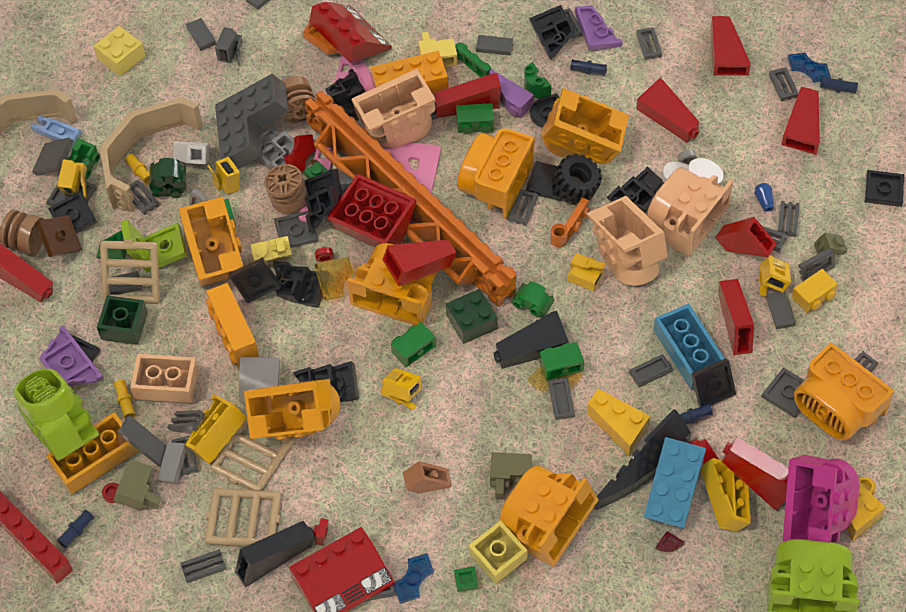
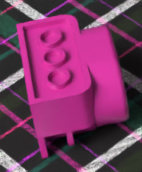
M801 455L789 459L783 541L793 539L837 543L839 541L840 532L850 527L851 521L856 516L858 510L859 478L849 463L841 459H824L810 455Z

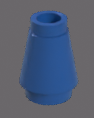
M768 183L757 185L754 194L763 211H772L774 209L772 187Z

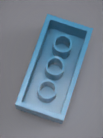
M689 303L655 318L653 331L689 388L693 390L694 384L691 373L725 358Z
M665 437L643 516L645 519L685 529L706 448Z

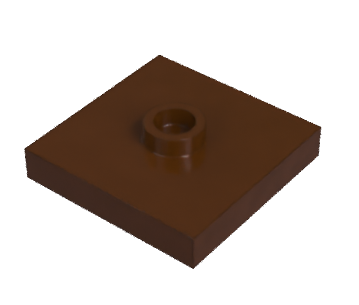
M69 215L39 220L36 223L49 257L82 250Z

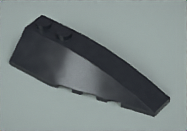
M673 409L645 438L643 448L640 451L637 449L634 451L629 465H623L618 470L616 480L611 479L597 495L598 502L594 509H601L620 500L655 476L665 437L685 443L690 442L691 431L677 410Z

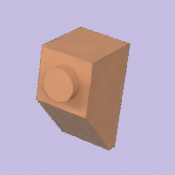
M418 461L403 472L406 490L425 493L452 487L447 468Z

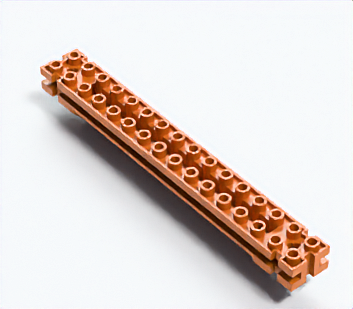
M321 90L316 94L317 100L313 101L310 98L305 101V109L309 113L306 115L307 124L315 132L320 133L314 146L339 170L353 179L356 176L354 173H358L417 200L411 216L415 224H409L405 234L414 243L424 242L422 239L426 241L449 240L456 254L451 267L443 269V271L456 284H474L483 293L485 292L497 307L504 304L506 297L510 299L515 295L516 272L514 269L507 265L504 266L503 260L499 255H495L486 243H482L475 232L467 229L461 219H457L448 207L445 208L438 197L429 193L424 184H420L412 173H408L402 163L396 161L388 150H384L376 139H372L367 130L361 128L353 117H349L341 106H338L336 103L334 104V100L330 95H326ZM337 148H338L346 157H339V156L337 155Z

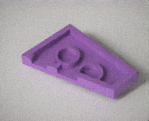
M592 5L575 7L574 12L588 50L622 46L623 42L621 39L615 37L614 31L611 27L608 28L604 24V19Z

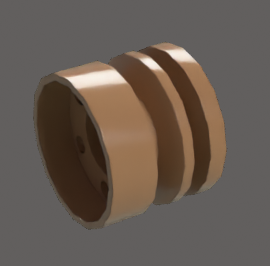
M302 76L287 77L282 82L286 85L289 112L282 115L286 122L292 124L306 121V115L309 113L305 109V101L310 98L313 101L316 100L309 81Z
M290 164L276 166L265 177V188L273 207L278 212L292 214L305 207V198L309 196L301 171L296 166Z
M10 210L4 217L0 227V243L6 248L19 250L22 253L29 255L37 254L43 245V240L36 223L39 220L45 219L32 214L28 215L18 210Z

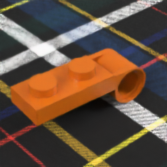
M581 198L565 225L555 224L552 226L550 242L553 246H565L574 232L580 230L582 219H586L587 213L590 212V208H588L589 200Z

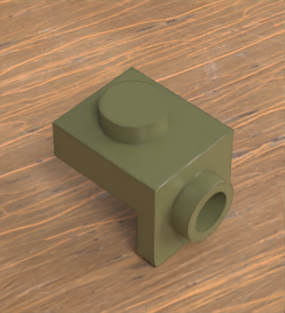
M824 233L814 242L817 255L829 248L834 254L844 255L847 252L845 241L840 235Z

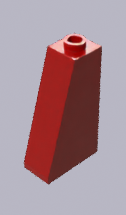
M712 16L710 28L713 75L749 76L750 60L730 16Z
M493 73L433 93L436 100L434 102L436 118L457 115L456 105L492 104L493 109H499L501 85L498 74Z
M659 78L637 99L636 109L686 143L698 136V119L663 79Z
M801 86L784 131L781 145L817 155L820 144L819 91Z
M449 240L387 245L382 260L397 285L403 286L451 267L456 251Z
M0 243V279L40 303L44 298L47 300L53 294V282Z
M738 279L719 281L718 295L733 355L753 353L754 322Z
M738 437L732 443L728 442L722 451L725 455L721 462L769 506L777 511L786 500L789 468Z

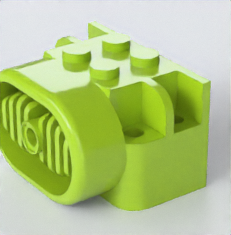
M53 369L34 371L25 376L16 385L14 397L17 400V408L32 433L58 461L100 435L90 422L92 418L89 412L83 409L81 405L83 401L80 396L74 393L73 389L57 371Z
M793 539L780 543L776 548L775 566L772 568L768 581L766 612H857L860 599H857V578L852 573V552L847 547L832 542Z

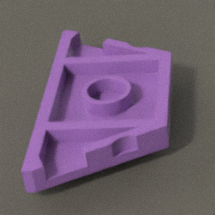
M61 326L55 340L52 339L48 348L39 358L44 367L57 371L70 387L103 381V376L67 329Z

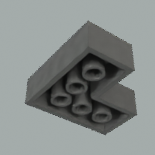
M273 73L215 104L220 160L229 157L237 169L263 156L260 127L289 112L286 85Z

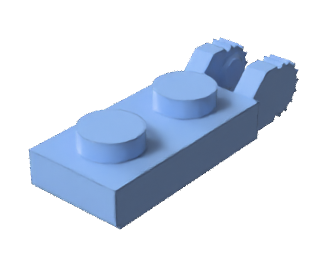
M41 115L38 116L37 122L44 125V127L35 123L31 126V130L55 141L70 137L73 140L71 147H73L77 138H80L82 135L81 131L77 128Z

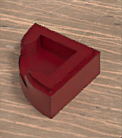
M666 531L655 549L662 552H673L684 545V541Z

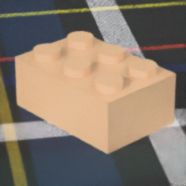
M137 354L130 387L134 399L193 403L199 371L196 358Z

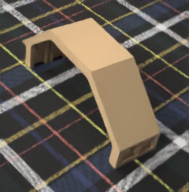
M59 89L3 95L0 98V133L14 122L37 119L39 115L46 118L61 116L73 124L77 121L71 98Z
M182 97L130 111L100 146L106 189L113 209L118 206L122 210L127 209L133 212L136 208V205L132 203L134 200L133 194L129 193L131 186L114 178V168L138 139L143 136L180 125H188L200 130L203 123L197 103Z

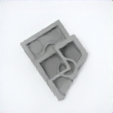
M270 126L261 133L263 156L257 160L269 170L285 164L284 156L290 154L293 150L294 138L286 130L280 134L273 126Z
M240 357V403L246 405L244 391L279 386L280 358Z

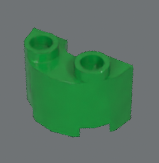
M531 62L525 66L524 89L534 94L535 98L550 96L551 84L545 77L537 76L539 69L535 64Z
M77 138L71 148L72 153L66 160L84 163L87 167L85 174L87 179L91 175V169L94 167V164L99 161L100 153L97 152L95 145Z
M530 281L529 284H521L511 303L518 309L528 308L534 316L544 317L555 300L553 295L549 296L545 292V287Z

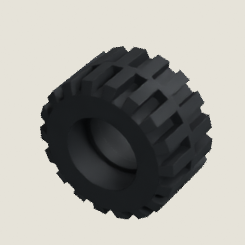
M573 154V156L567 155L566 158L561 160L553 173L552 187H555L554 192L559 194L558 197L560 199L564 198L565 202L569 203L570 201L573 205H576L577 202L579 203L581 198L590 201L601 185L602 175L600 174V168H597L598 164L596 162L593 163L590 157L585 158V155L582 154L581 156H578V154ZM570 175L580 178L583 183L576 182Z

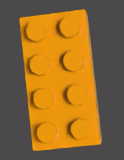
M439 51L370 67L374 88L415 69L419 70L432 94L449 88L448 76Z
M228 283L207 290L208 298L205 299L208 307V314L211 320L215 322V329L218 335H221L224 349L228 350L231 364H236L239 370L240 357H259L256 341Z
M115 412L93 425L99 432V436L58 461L51 453L46 455L50 467L71 495L139 452L138 449L117 433L123 422Z

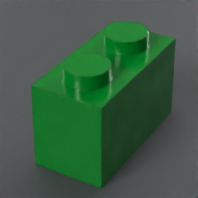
M492 104L456 105L458 133L469 134L471 132L487 133L494 131Z
M420 322L417 325L411 326L403 335L393 339L391 342V353L405 367H408L436 347V337Z
M577 342L565 343L560 347L546 348L539 352V363L546 381L584 371V359Z

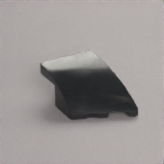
M562 5L529 18L550 60L556 56L576 32L569 16H566Z
M350 69L348 71L349 75L343 79L339 78L334 84L326 88L325 91L327 95L332 97L334 104L336 103L338 106H341L349 117H356L352 98L365 93V89L359 82L357 74L353 69Z
M647 166L636 177L632 176L622 187L618 186L607 196V199L615 201L627 196L640 210L645 211L648 210L652 199L664 182Z
M332 169L305 180L309 196L305 198L309 213L305 217L309 232H313L338 202L340 194L338 169Z
M274 262L273 267L275 268L276 278L281 284V288L276 290V295L293 303L319 308L330 274L327 271H311L308 267L291 266L289 262Z
M352 361L337 366L328 364L316 369L307 367L293 372L299 382L330 379V384L341 397L340 402L359 399L355 363Z

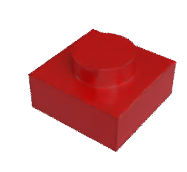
M321 518L319 525L315 524L313 534L316 537V545L324 546L329 528L328 519Z

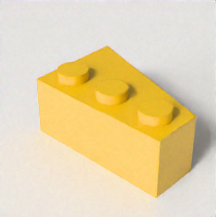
M600 389L596 390L588 402L587 415L629 457L648 429L650 416Z
M215 394L211 397L213 402L210 408L205 409L203 412L205 417L196 430L192 431L185 444L199 459L208 464L217 458L218 453L230 442L231 437L243 426L244 421L247 419L233 403Z
M712 458L702 465L701 474L718 526L721 529L738 532L751 523L749 486L723 464L722 460Z
M860 482L857 514L851 521L850 527L847 528L852 541L877 522L885 510V506Z

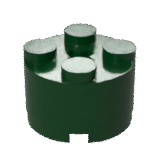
M161 158L155 164L152 162L149 166V188L152 191V195L154 197L171 196L172 198H180L186 190L185 164H180V161L174 158Z

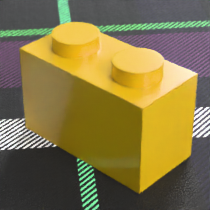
M821 269L794 287L791 298L806 313L812 309L815 311L825 300L830 301L835 297L838 283Z

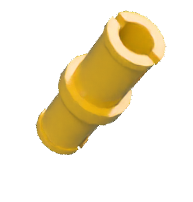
M129 154L125 158L127 159L125 162L131 167L133 174L138 176L145 185H148L149 171L146 169V165L140 162L134 154Z
M117 380L113 385L118 396L116 400L118 405L121 406L124 419L127 416L135 417L136 413L132 405L133 398L128 392L126 381Z

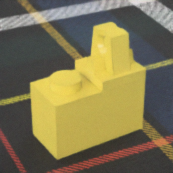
M428 32L421 33L422 40L418 41L419 55L439 51L444 67L457 65L454 39L436 41V39H430Z
M288 236L251 244L254 261L262 257L267 263L292 258Z

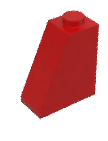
M755 217L723 225L715 237L728 252L760 257H769L777 244Z

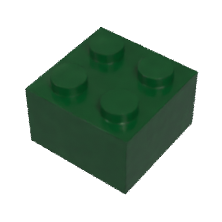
M480 289L445 303L446 316L463 344L498 329V318Z
M107 295L97 325L100 339L138 345L148 313L144 300Z

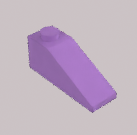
M492 69L489 71V75L497 73ZM497 73L501 85L500 100L509 114L521 118L534 105V94Z

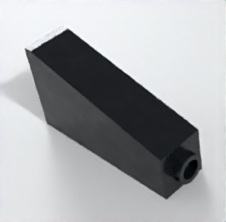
M557 310L496 343V351L493 352L495 362L500 363L501 369L538 360L540 351L569 343Z
M303 520L241 548L235 573L245 588L310 548L314 540L312 528L307 526Z

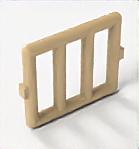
M133 239L102 241L100 243L103 301L105 302L106 296L109 295L144 300L145 303H158L160 300L158 244L156 242H133ZM108 249L150 250L151 260L108 259ZM109 267L151 268V278L109 277ZM110 284L151 285L152 295H110Z
M246 419L243 426L231 437L230 442L218 453L217 458L211 463L210 469L228 478L229 482L234 485L240 484L250 490L262 491L294 441L290 437L278 439V441L284 443L280 450L277 452L242 435V432L248 425V419ZM238 441L273 458L267 468L232 451L231 448ZM225 457H228L262 474L256 484L220 466Z
M215 488L212 493L210 511L207 510L206 514L208 524L205 542L214 545L246 547L261 540L254 539L260 499L272 500L267 537L276 533L277 525L280 524V515L278 514L281 494L274 491ZM220 496L232 497L226 537L214 536ZM240 498H252L246 538L234 537Z

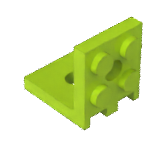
M128 219L120 222L124 241L125 239H133V242H156L158 244L159 268L188 256L179 223L144 237ZM169 243V246L166 249H163L164 245ZM126 249V252L134 260H151L150 250ZM142 267L146 272H151V268Z

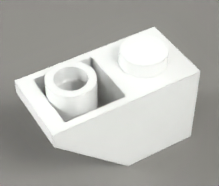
M174 141L173 158L184 163L206 164L210 161V143Z

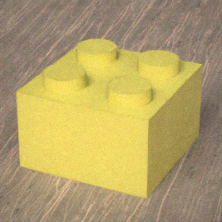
M121 26L115 28L93 45L97 59L119 76L123 75L146 56L143 43Z
M501 520L468 545L469 555L495 584L528 559V550Z

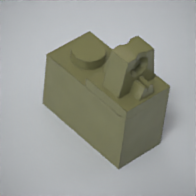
M491 452L490 486L495 488V499H503L504 488H509L510 483L517 485L524 473L532 467V454Z
M130 459L113 501L139 511L141 508L147 507L158 509L161 497L152 494L153 491L149 490L154 475L151 474L153 467Z

